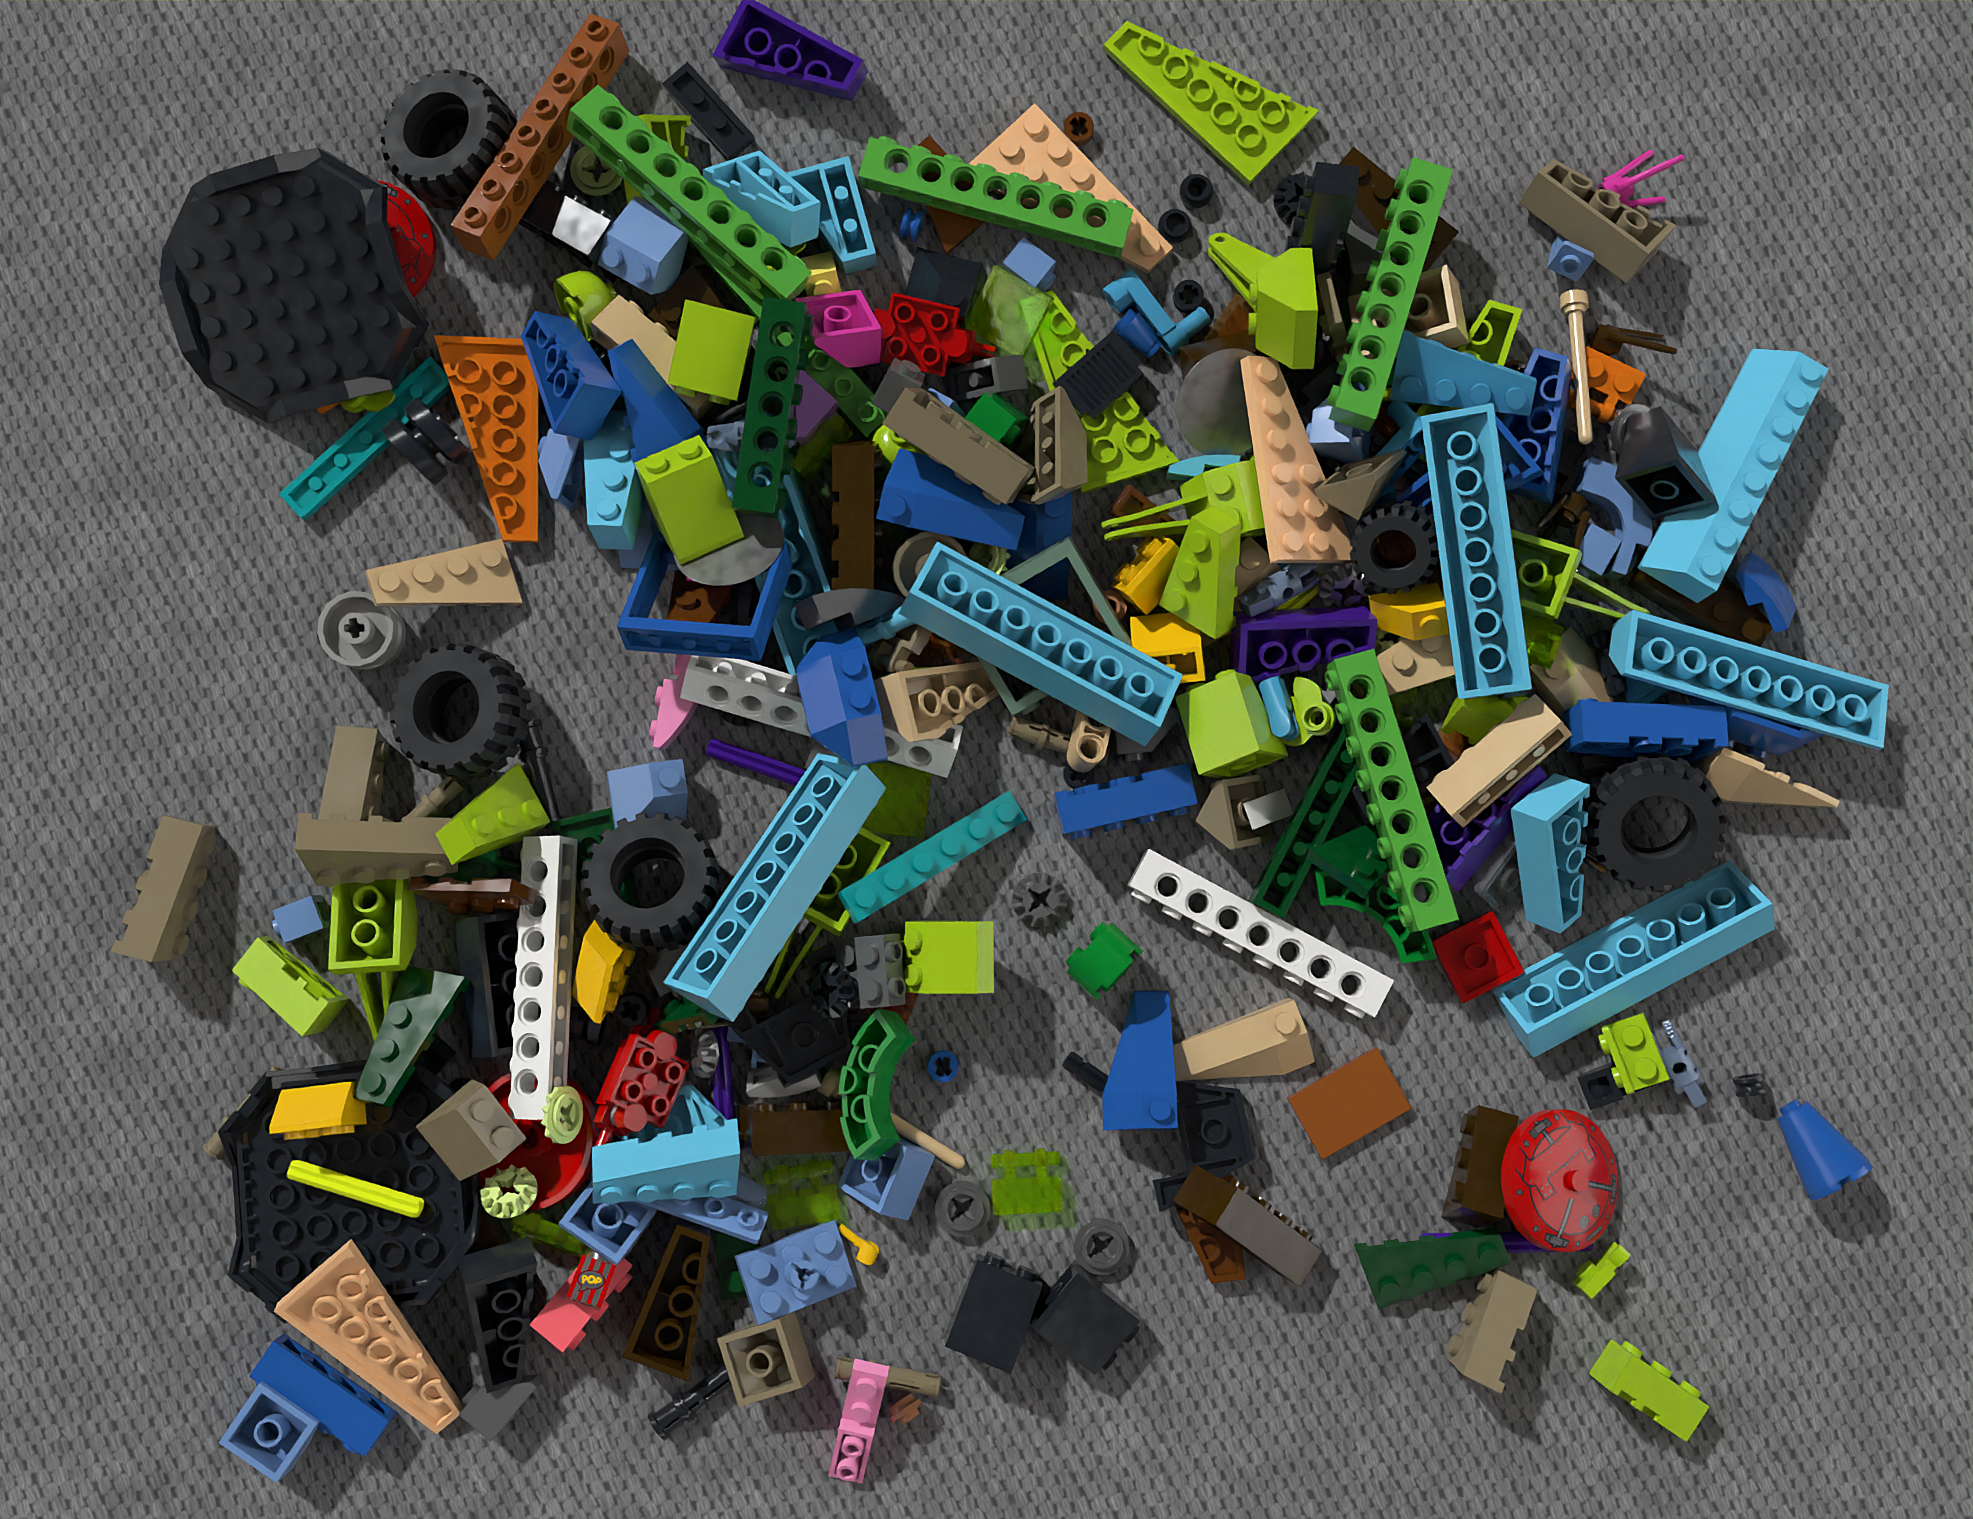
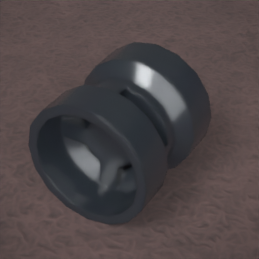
M572 1006L570 1009L569 1041L584 1040L590 1046L599 1047L604 1037L607 1014L601 1024L593 1022L583 1008Z

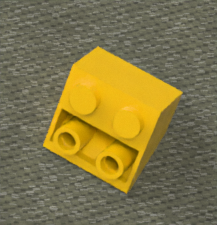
M1150 536L1147 537L1137 547L1136 552L1138 555L1130 564L1125 562L1114 573L1113 578L1115 581L1110 586L1122 595L1137 611L1147 616L1161 600L1180 548L1170 538L1154 536L1152 539Z
M1171 612L1130 617L1131 644L1133 648L1183 674L1180 683L1205 681L1206 670L1201 630Z
M595 920L583 937L571 994L593 1022L601 1024L607 1012H614L619 994L624 995L630 976L625 974L626 966L630 967L635 952L628 950L624 943L618 945L610 940L607 933H603Z
M343 1082L281 1090L269 1126L270 1134L283 1133L284 1140L354 1133L355 1125L367 1124L365 1103L353 1098L359 1082Z

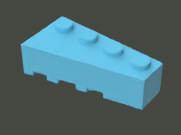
M610 410L603 426L599 427L593 439H583L587 525L599 549L633 550L645 499V493L630 449L635 448L631 428H625L623 416L628 415L627 411Z
M1554 773L1511 808V818L1514 828L1525 918L1529 922L1561 934L1582 913L1584 875L1578 873V869L1586 854V845L1580 843L1581 827H1586L1588 823V812L1582 811L1583 798L1589 797L1590 785Z
M737 1118L725 1120V1127L708 1130V1126L705 1124L693 1127V1133L674 1137L670 1131L657 1134V1137L649 1142L642 1143L639 1138L592 1147L593 1204H616L629 1201L652 1202L663 1199L688 1200L697 1197L723 1198L736 1195L740 1162Z

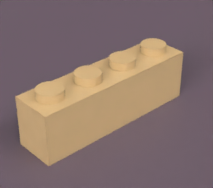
M618 295L591 322L592 338L607 351L626 340L633 339L667 383L676 341L671 338L670 333L662 324L658 322L654 324L649 320L635 302H628ZM668 384L674 392L675 385ZM696 391L695 397L675 393L697 423L716 404L709 401L710 394Z
M1534 694L1528 700L1519 703L1514 712L1502 723L1494 725L1488 731L1487 736L1474 747L1466 749L1461 754L1460 759L1451 767L1438 773L1433 782L1426 788L1451 817L1464 828L1568 739L1572 733L1551 709Z

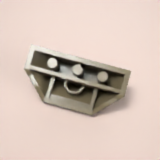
M1061 386L1034 401L1031 408L1033 414L1025 425L1019 441L1017 455L1035 467L1016 496V499L1021 503L1040 505L1059 499L1087 483L1086 431L1065 389Z

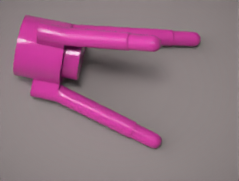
M1648 150L1613 175L1603 178V183L1598 185V190L1610 189L1620 194V202L1631 208L1638 207V205L1648 206L1664 203L1666 200L1664 196L1629 200V197L1634 195L1633 185L1682 162L1685 156L1682 154L1631 178L1623 177L1654 154L1653 150Z

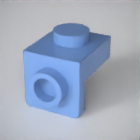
M1558 235L1552 243L1547 268L1578 282L1592 263L1594 253Z

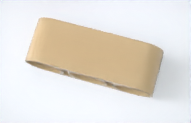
M1078 710L1076 711L1068 746L1067 761L1072 769L1084 773L1090 771L1104 758L1111 728L1098 722L1099 727L1091 725L1088 716ZM1080 747L1087 748L1092 754V759L1085 757L1081 753Z

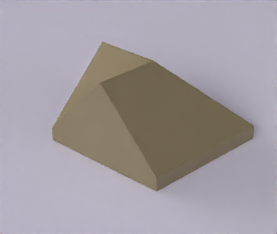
M1404 448L1344 464L1314 490L1316 496L1341 513L1348 514L1359 521L1375 506L1406 455Z
M1261 774L1225 779L1209 784L1210 794L1195 820L1229 850L1274 841L1271 823L1252 830L1243 803L1265 796Z

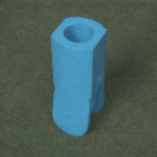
M1276 676L1262 681L1259 684V688L1273 734L1286 741L1296 739L1299 735V726L1292 711L1284 679Z

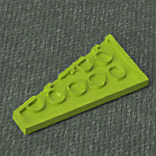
M1128 21L1103 46L1104 52L1247 186L1260 175L1319 112L1318 109L1309 105L1305 107L1292 101V97L1281 92L1279 94L1260 86V82L1214 61L1210 63L1195 56V52L1183 48L1182 50L1165 42L1163 37Z
M1053 290L1020 300V306L1048 392L1055 389L1052 385L1054 381L1094 347L1091 341H1088L1078 328L1076 321ZM1128 391L1122 394L1094 420L1087 413L1083 417L1077 413L1087 435V483L1080 487L1081 494L1158 471L1179 462L1174 453L1162 441L1160 434L1154 426L1152 427L1142 414L1140 407Z

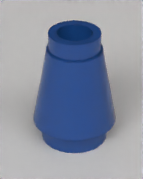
M1131 309L1112 328L1128 346L1145 355L1148 359L1162 345L1139 312L1135 314Z

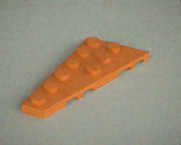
M433 335L503 542L538 543L539 456L537 450L539 445V388L522 339Z

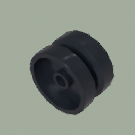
M416 397L404 408L406 417L416 427L414 430L401 419L394 417L381 428V431L401 454L425 478L436 486L448 475L446 465L437 456L439 452L451 463L457 465L470 455L471 452L458 439L456 431L436 411L433 412L421 399Z

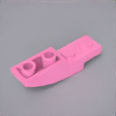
M677 655L674 675H679L678 681L664 679L663 687L658 686L655 706L659 707L657 720H652L649 731V740L654 741L653 747L665 750L677 738L699 705V703L680 698L691 655Z
M860 1359L854 1360L828 1476L862 1484L890 1366Z

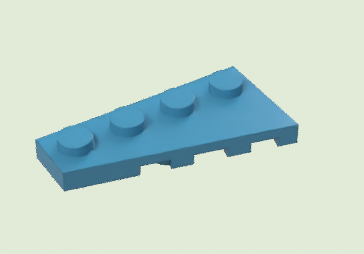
M1403 330L1397 351L1390 400L1458 408H1469L1494 403L1495 412L1530 416L1537 381L1534 377L1496 363L1485 362L1477 359L1472 354L1464 351L1462 353L1443 346L1442 343L1431 339L1426 340L1413 335L1412 332Z

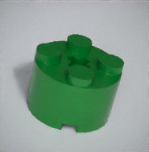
M1104 921L1090 934L1089 940L1092 943L1085 950L1078 947L1065 961L1069 967L1066 974L1096 1002L1101 999L1098 991L1102 988L1105 992H1108L1133 965L1131 963L1133 961L1131 958L1132 954L1134 953L1139 958L1144 952L1114 923L1108 926Z

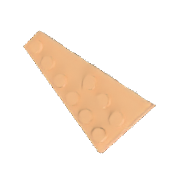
M1035 103L969 163L977 166L979 163L993 166L997 170L996 172L1010 175L1012 172L1020 173L1027 176L1029 181L1040 184L1045 181L1053 182L1060 185L1062 190L1073 193L1078 190L1086 191L1093 194L1095 199L1108 202V200L1114 199L1126 203L1128 208H1132L1134 211L1121 260L1146 273H1149L1173 250V247ZM992 190L997 194H1002L1006 196V194L1001 190ZM1031 198L1024 199L1021 202V205L1026 209H1034L1039 205L1036 200ZM1064 207L1054 210V214L1058 218L1063 219L1071 215V212ZM1097 216L1089 217L1086 220L1091 227L1095 228L1101 227L1104 224L1103 220Z
M1247 356L1241 359L1240 363L1270 563L1354 562L1355 560L1350 561L1351 539L1339 510L1321 500L1315 494L1314 490L1326 479L1314 449L1309 444V437L1277 360L1272 357Z
M352 1239L277 1302L274 1310L275 1313L435 1434H438L459 1416L463 1407L462 1402Z

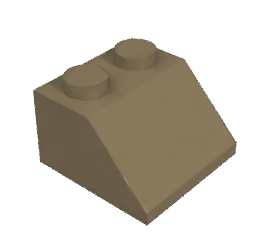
M475 1080L469 1081L416 1126L417 1130L459 1181L499 1163L527 1139L484 1084Z
M795 1311L761 1325H757L754 1322L717 1338L738 1407L800 1389L816 1377Z

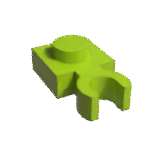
M1613 1241L1607 1246L1599 1259L1595 1258L1593 1261H1586L1578 1268L1576 1272L1577 1278L1572 1283L1582 1293L1593 1299L1615 1276L1614 1270L1625 1263L1630 1254L1620 1244L1618 1245Z

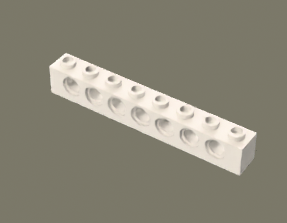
M691 655L680 698L810 737L795 675L742 659ZM883 721L889 761L942 777H948L958 750L963 726L955 724L938 738L910 743Z
M563 836L523 837V848L520 852L522 863L520 883L536 890L534 904L520 905V913L517 920L518 951L515 956L517 974L516 987L513 992L515 1015L511 1030L513 1056L510 1061L512 1077L511 1093L508 1097L511 1119L543 1120L544 1112L541 1108L547 1105L546 1095L551 1094L554 1087L567 1086L578 840ZM548 868L547 876L544 878V872ZM546 902V909L543 913V905ZM544 936V945L541 947V940ZM542 972V973H543V979H542V981H541V983H540V981H539V976H540V973ZM539 1007H541V1015H540V1018H538V1009H539ZM539 1042L540 1048H539V1052H538V1054H537V1052H536V1045H537V1043ZM537 1077L538 1086L535 1089L534 1082Z
M1150 849L1145 850L1127 886L1134 889L1131 895L1147 904H1150L1152 899L1163 904L1162 912L1179 921L1182 915L1194 921L1193 929L1208 937L1211 936L1212 932L1219 934L1225 938L1222 943L1223 945L1238 953H1241L1243 948L1255 954L1253 961L1270 970L1273 965L1286 970L1283 975L1286 979L1302 986L1304 981L1316 987L1313 992L1314 994L1329 1002H1332L1335 997L1347 1003L1344 1010L1363 1019L1365 1013L1373 1017L1376 1016L1394 982L1393 979ZM1165 876L1172 878L1175 882L1174 893L1167 897L1161 895L1157 887L1159 880ZM1194 893L1202 894L1206 901L1204 909L1198 913L1191 911L1188 906V900ZM1226 909L1233 911L1236 917L1235 924L1229 929H1224L1219 924V915ZM1259 925L1264 928L1266 938L1262 944L1254 945L1250 941L1249 933L1253 927ZM1291 942L1296 948V955L1291 961L1285 962L1280 956V949L1283 944ZM1321 958L1326 963V972L1323 976L1315 978L1311 973V964L1314 960ZM1352 975L1357 982L1356 989L1350 994H1345L1341 987L1342 980L1346 976Z

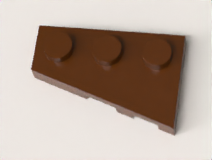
M930 135L917 145L927 148L931 151V154L942 157L946 155L945 151ZM927 172L922 178L927 182H935L940 178V175L936 172ZM963 180L958 182L955 187L960 191H968L973 185L969 181ZM925 205L946 255H949L985 223L982 220Z
M675 570L667 620L717 623L718 614L723 607H728L732 600L731 594L736 587L740 588L741 583L713 586L699 582H687L685 580L686 575L680 570Z
M411 877L408 890L447 907V912L461 916L467 915L468 911L490 913L493 911V908L515 910L518 909L519 905L534 904L536 890L516 880L503 878H473L470 884L455 880L452 877H439L438 884H432L423 877Z
M1229 1173L1221 1179L1230 1183L1233 1174ZM1175 1204L1178 1215L1211 1284L1246 1280L1242 1248L1222 1236V1233L1195 1217L1196 1214Z

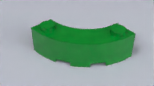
M1314 865L1320 906L1337 905L1365 912L1373 917L1392 938L1401 964L1436 959L1434 947L1427 929L1409 933L1408 927L1402 925L1398 915V907L1401 904L1397 893L1392 892L1388 881L1380 878L1363 899Z
M877 1009L856 1034L851 1043L854 1047L850 1053L847 1065L842 1067L838 1094H842L843 1117H840V1122L847 1145L855 1160L876 1161L901 1140L891 1117L889 1105L890 1085L900 1058L915 1041V1038L897 1012Z

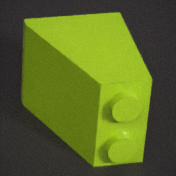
M685 299L667 384L675 385V393L695 397L696 391L710 394L709 401L729 405L730 399L737 401L758 318Z
M700 435L684 440L679 444L634 463L654 521L680 565L744 537L735 511L731 508V501L714 458Z
M1234 669L1218 673L1215 676L1216 680L1207 684L1201 682L1190 685L1186 688V693L1175 697L1199 775L1232 779L1288 756L1282 739L1275 736L1271 730L1265 705L1250 675L1236 672Z

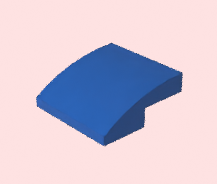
M1753 552L1746 554L1736 576L1748 606L1760 602L1763 603L1774 633L1789 629L1797 606L1788 588L1779 575L1762 558Z

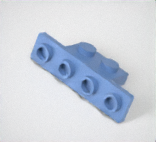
M697 1197L688 1200L663 1199L652 1202L635 1201L753 1244L758 1243L769 1215L767 1211L727 1197Z

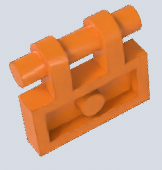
M1585 346L1588 387L1606 396L1602 404L1589 398L1591 414L1596 416L1595 420L1606 424L1616 418V410L1614 409L1617 401L1624 405L1632 403L1646 373ZM1570 389L1568 407L1576 411L1575 391Z

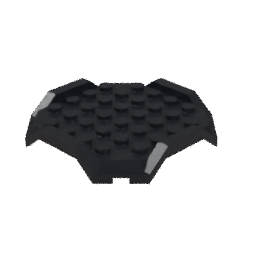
M321 148L265 157L209 174L191 186L162 250L159 286L180 351L207 388L268 424L346 400L398 389L409 367L406 364L414 348L419 347L429 323L408 290L387 221L388 187L350 167L343 160Z
M367 1060L308 1068L267 1071L249 1092L251 1095L241 1108L234 1111L219 1129V1137L232 1166L236 1242L227 1276L247 1293L252 1292L266 1304L264 1307L284 1324L288 1322L274 1312L277 1302L350 1239L355 1243L397 1307L429 1304L458 1268L457 1258L468 1255L478 1242L483 1206L480 1194V1172L459 1181L416 1128L420 1122L453 1096L456 1091L418 1060L414 1063L416 1067L391 1108L365 1103L367 1124L355 1125L354 1133L284 1140L283 1133L270 1134L269 1126L281 1090L343 1082H359ZM300 1160L422 1198L424 1200V1207L419 1217L412 1218L291 1180L287 1177V1171L292 1161ZM468 1190L473 1194V1199L470 1201L468 1199Z

